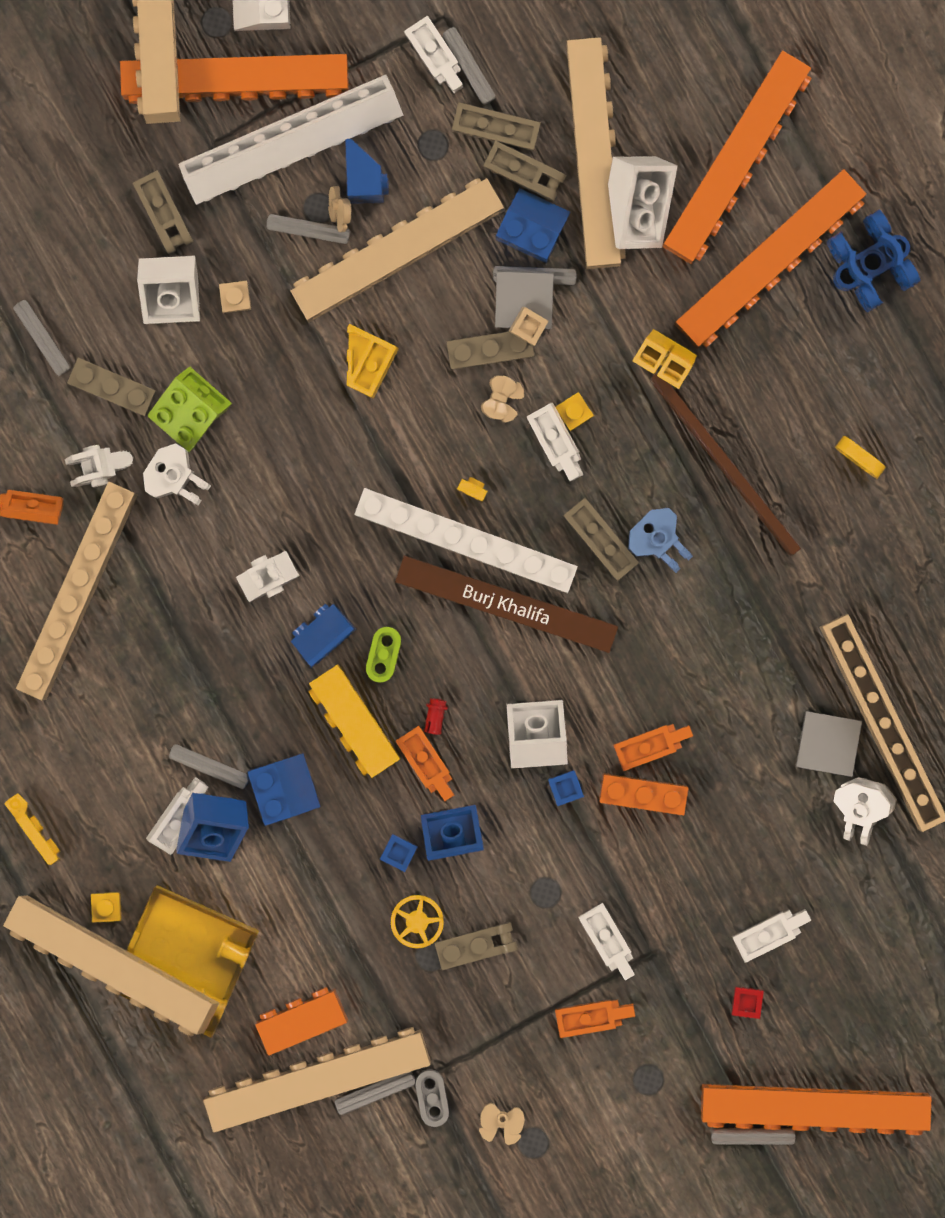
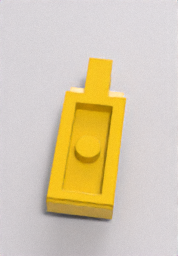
M18 793L7 800L4 804L47 864L53 865L58 862L60 858L57 854L61 851L51 838L46 841L40 832L44 827L36 816L33 815L30 818L27 815L28 802Z

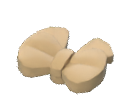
M339 186L330 187L329 217L331 222H336L337 220L338 232H345L347 224L351 221V203L348 198L342 199L340 197Z
M494 376L489 382L492 393L488 400L482 402L481 410L487 417L502 420V422L506 423L514 420L517 416V411L506 404L507 398L522 399L524 397V389L519 382L515 383V381L507 376Z
M488 1103L481 1111L480 1120L482 1127L479 1128V1132L485 1140L490 1142L493 1140L498 1127L504 1128L505 1143L507 1145L515 1144L521 1138L519 1133L524 1126V1113L519 1107H514L508 1112L500 1111L494 1103Z

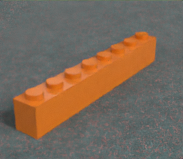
M782 50L664 242L663 248L689 264H692L694 259L701 260L709 247L704 244L708 236L712 235L715 237L723 224L719 218L724 210L730 213L738 200L734 196L738 187L740 186L743 189L746 187L753 175L748 172L754 162L759 165L768 151L763 148L769 138L774 141L782 128L778 124L783 114L789 117L797 103L793 100L797 91L804 92L812 78L808 76L811 67Z
M347 54L177 59L179 98H185L186 102H200L202 97H213L214 101H229L230 96H241L242 100H257L259 95H269L270 99L280 100L286 99V95L298 94V98L309 99L314 98L315 94L326 93V97L332 98L349 91ZM140 60L120 61L121 95L124 100H129L131 104H137V97H142V87H137L136 70H141Z
M843 169L682 315L674 325L696 349L701 345L707 348L718 338L715 332L722 326L728 329L739 319L736 315L737 312L743 307L749 310L760 300L757 296L759 292L764 288L770 291L781 281L778 277L785 269L791 272L802 262L799 256L806 250L812 253L823 242L820 237L824 233L829 231L833 234L844 223L841 218L846 213L855 214L865 204L862 199L866 196V192Z
M702 1084L701 1120L702 1122H707L708 1127L722 1128L724 1123H735L736 1128L751 1129L753 1124L764 1125V1129L780 1130L781 1125L792 1126V1130L808 1131L809 1126L820 1127V1130L825 1132H837L838 1127L849 1128V1132L866 1133V1129H877V1133L894 1134V1130H906L905 1134L922 1135L923 1131H930L931 1096L923 1092Z

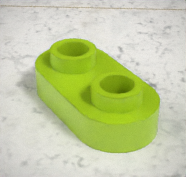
M380 628L373 636L366 664V672L368 677L375 682L388 681L394 674L401 646V636L394 628ZM386 635L391 636L393 639L392 644L388 647L382 644V638ZM378 663H383L386 666L383 674H379L375 670V666Z

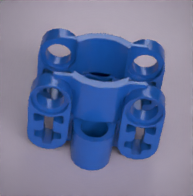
M877 210L874 214H870L863 220L868 234L874 241V245L856 255V250L852 251L842 231L827 241V246L836 262L839 264L844 262L833 275L834 285L841 291H850L857 288L855 294L867 313L883 303L879 299L871 281L884 272L890 270L903 291L920 282V276L909 259L903 261L910 251L909 241L902 235H889L892 229L881 210ZM873 256L878 260L879 266L876 270H870L865 266L866 257ZM848 270L854 282L852 284L843 283L840 279L841 271Z

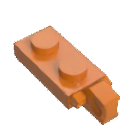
M8 490L7 493L0 494V517L58 525L64 506V498Z
M674 724L664 725L613 745L623 771L676 752V750L682 748L680 741L693 737V733L689 725L675 730Z
M417 726L395 741L425 788H428L431 793L438 790L444 801L449 800L455 795L447 784L452 780L449 770L420 726Z
M611 999L555 1009L560 1038L616 1029L617 1026L622 1025L621 1019L635 1017L633 1003L619 1006L618 1000L611 1001Z

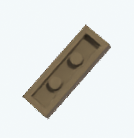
M458 102L452 131L493 142L496 140L505 145L534 152L541 122Z
M510 332L447 341L451 370L534 357L533 346Z
M77 358L67 382L69 385L145 417L157 392L154 389L81 358Z
M586 498L563 515L617 581L639 563Z

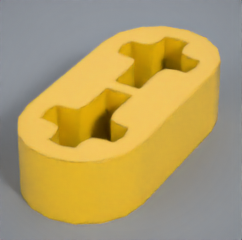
M842 436L835 446L841 454L876 479L886 469L884 464L846 436Z

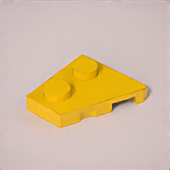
M349 324L347 327V333L349 334L347 386L374 399L399 348Z

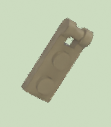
M496 140L483 165V168L553 202L558 195L556 190L559 184H563L566 175ZM542 174L550 178L546 187L539 184Z
M158 170L133 182L168 254L176 251L175 248L184 243L188 245L194 242ZM176 226L179 234L170 238L167 230Z
M511 922L435 942L441 969L445 970L518 950L517 943L513 941L510 932L513 931ZM500 934L502 944L494 946L492 936Z

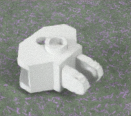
M178 444L158 449L143 473L145 491L155 498L175 493L179 496L181 494L191 502L199 505L202 500L184 488L189 480H192L198 487L207 491L211 485L194 475L195 472L190 469L188 451ZM165 464L166 469L160 473L158 470L159 465Z
M99 445L83 448V452L71 455L65 459L66 465L81 463L84 476L70 481L71 487L91 484L92 487L108 484V479L116 475V471L123 470L131 466L130 464H133V457L130 452L119 451L111 453L110 448L100 449Z
M284 551L269 559L264 555L252 561V568L236 578L249 602H252L266 594L270 598L284 590L283 585L300 575L296 571L287 551Z
M857 777L842 784L841 788L836 790L834 802L845 815V840H851L855 832V825L857 824L864 826L860 843L868 845L873 826L878 820L888 817L894 811L897 799L885 784Z

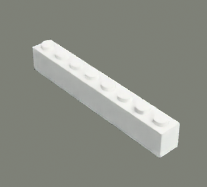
M383 75L181 162L178 165L192 198L197 205L229 190H235L252 180L260 179L275 170L286 168L303 158L314 156L331 146L339 145L345 139L365 134L375 127L390 123L396 118L403 116V113L387 75Z
M366 488L363 490L354 514L363 519L568 593L578 567Z

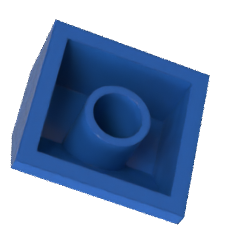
M345 139L347 195L350 203H384V195H389L387 174H383L381 166L352 139Z
M519 188L499 227L496 240L547 264L571 212Z
M324 604L313 614L316 619L311 624L307 625L304 622L292 632L295 638L291 640V643L311 667L316 666L357 630L335 604H332L330 607Z
M304 753L248 771L265 826L321 807Z
M192 793L183 810L176 849L177 854L231 862L249 828L246 801Z

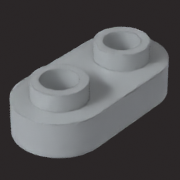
M427 1069L422 1071L416 1079L420 1114L425 1124L431 1127H438L443 1125L449 1116L446 1090L442 1075L436 1070ZM426 1079H433L435 1086L427 1088L424 1083ZM433 1106L438 1107L440 1114L437 1116L431 1115L430 1108Z

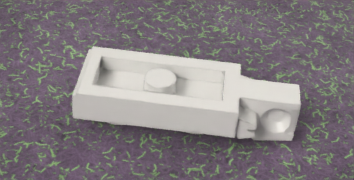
M426 16L406 29L404 34L433 78L439 84L446 81L453 93L462 89L463 84L456 75L461 71L458 61L429 17Z
M550 403L528 415L527 419L552 466H555L558 471L564 469L569 481L581 477L583 472L577 462L581 460L579 451L554 404Z
M195 777L187 789L183 787L175 795L146 839L171 855L177 848L183 810L191 794H204L208 786Z
M603 902L578 916L606 966H609L611 971L618 968L624 980L634 976L635 974L628 961L633 959L631 950Z
M806 909L793 915L790 910L782 911L732 936L746 963L795 939V936L801 933L799 927L810 922L811 918Z

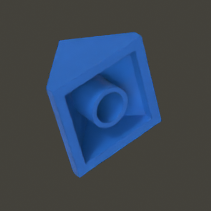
M476 805L420 815L428 861L484 850Z

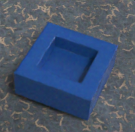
M575 770L548 779L557 806L584 797Z
M392 834L380 860L405 872L418 846Z

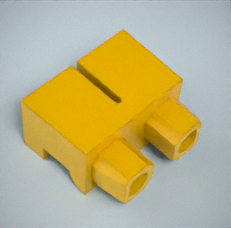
M653 329L646 337L633 362L653 374L662 365L657 376L679 389L691 370L697 355Z

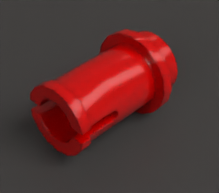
M430 698L429 703H426L428 713L424 732L441 735L445 710H448L446 706L447 701Z

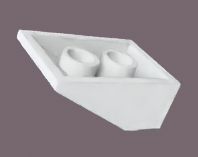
M656 156L613 157L608 189L616 248H662L677 165Z

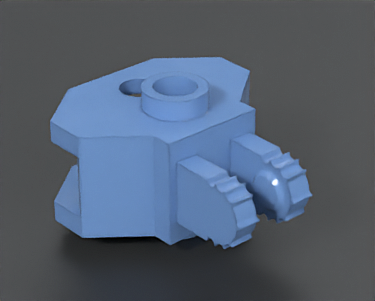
M670 508L650 510L630 530L628 550L635 557L654 555L657 559L661 558L677 573L680 570L678 563L665 552L673 545L684 559L689 561L693 556L678 541L679 537L675 534L677 515ZM645 524L652 525V533L644 531Z

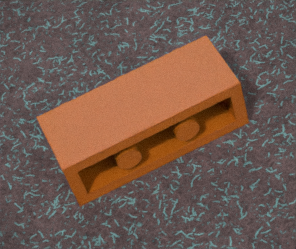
M603 773L599 802L684 816L688 787Z
M327 987L321 988L311 993L313 998L302 1002V999L298 998L285 1004L287 1009L276 1013V1010L272 1009L259 1015L261 1020L257 1021L255 1026L268 1056L347 1023L348 1018L336 989L328 991Z

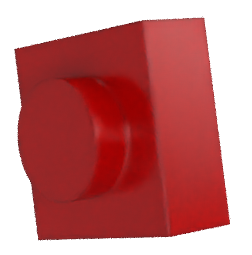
M735 986L731 1015L760 1019L764 991Z

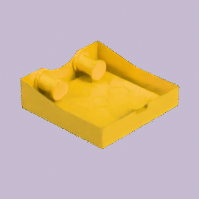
M156 885L126 951L219 1002L208 1027L202 1033L211 1038L217 1029L260 930ZM121 993V995H120V996H122V997H124V998H127V999H129V1000L131 999L130 997H128L127 995H125V994H123V993Z

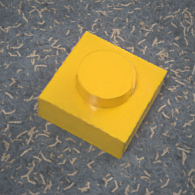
M579 392L556 406L561 419L569 431H572L594 416Z
M469 477L468 481L462 479L457 488L458 491L481 502L484 501L488 492L483 489L484 483L472 477Z
M120 892L91 894L92 923L122 920Z

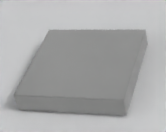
M497 270L495 327L511 328L521 308L526 307L548 320L545 329H552L554 272Z
M805 711L796 767L852 777L862 721Z

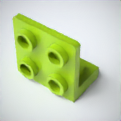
M188 367L174 378L149 412L148 417L185 450L190 452L212 423L225 413L232 403L195 370Z

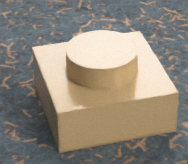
M247 281L219 284L223 313L251 310Z
M522 307L509 332L535 346L548 320L528 308Z

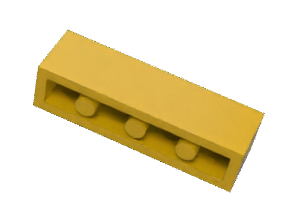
M339 664L309 683L312 688L308 691L317 705L323 704L327 710L324 717L333 729L335 727L339 728L343 734L339 738L348 752L354 751L358 757L355 763L364 776L369 774L373 778L401 759Z

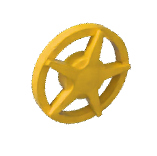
M423 895L408 896L401 900L392 912L391 928L393 934L405 946L411 948L427 947L438 939L443 929L444 918L438 904L429 897ZM420 900L417 910L407 913L399 909L408 901ZM423 901L430 903L436 909L439 917H428L422 911ZM397 913L406 919L407 926L400 935L395 925ZM439 922L438 931L433 938L427 940L425 930L428 924ZM410 932L419 933L424 943H411L403 939V937Z

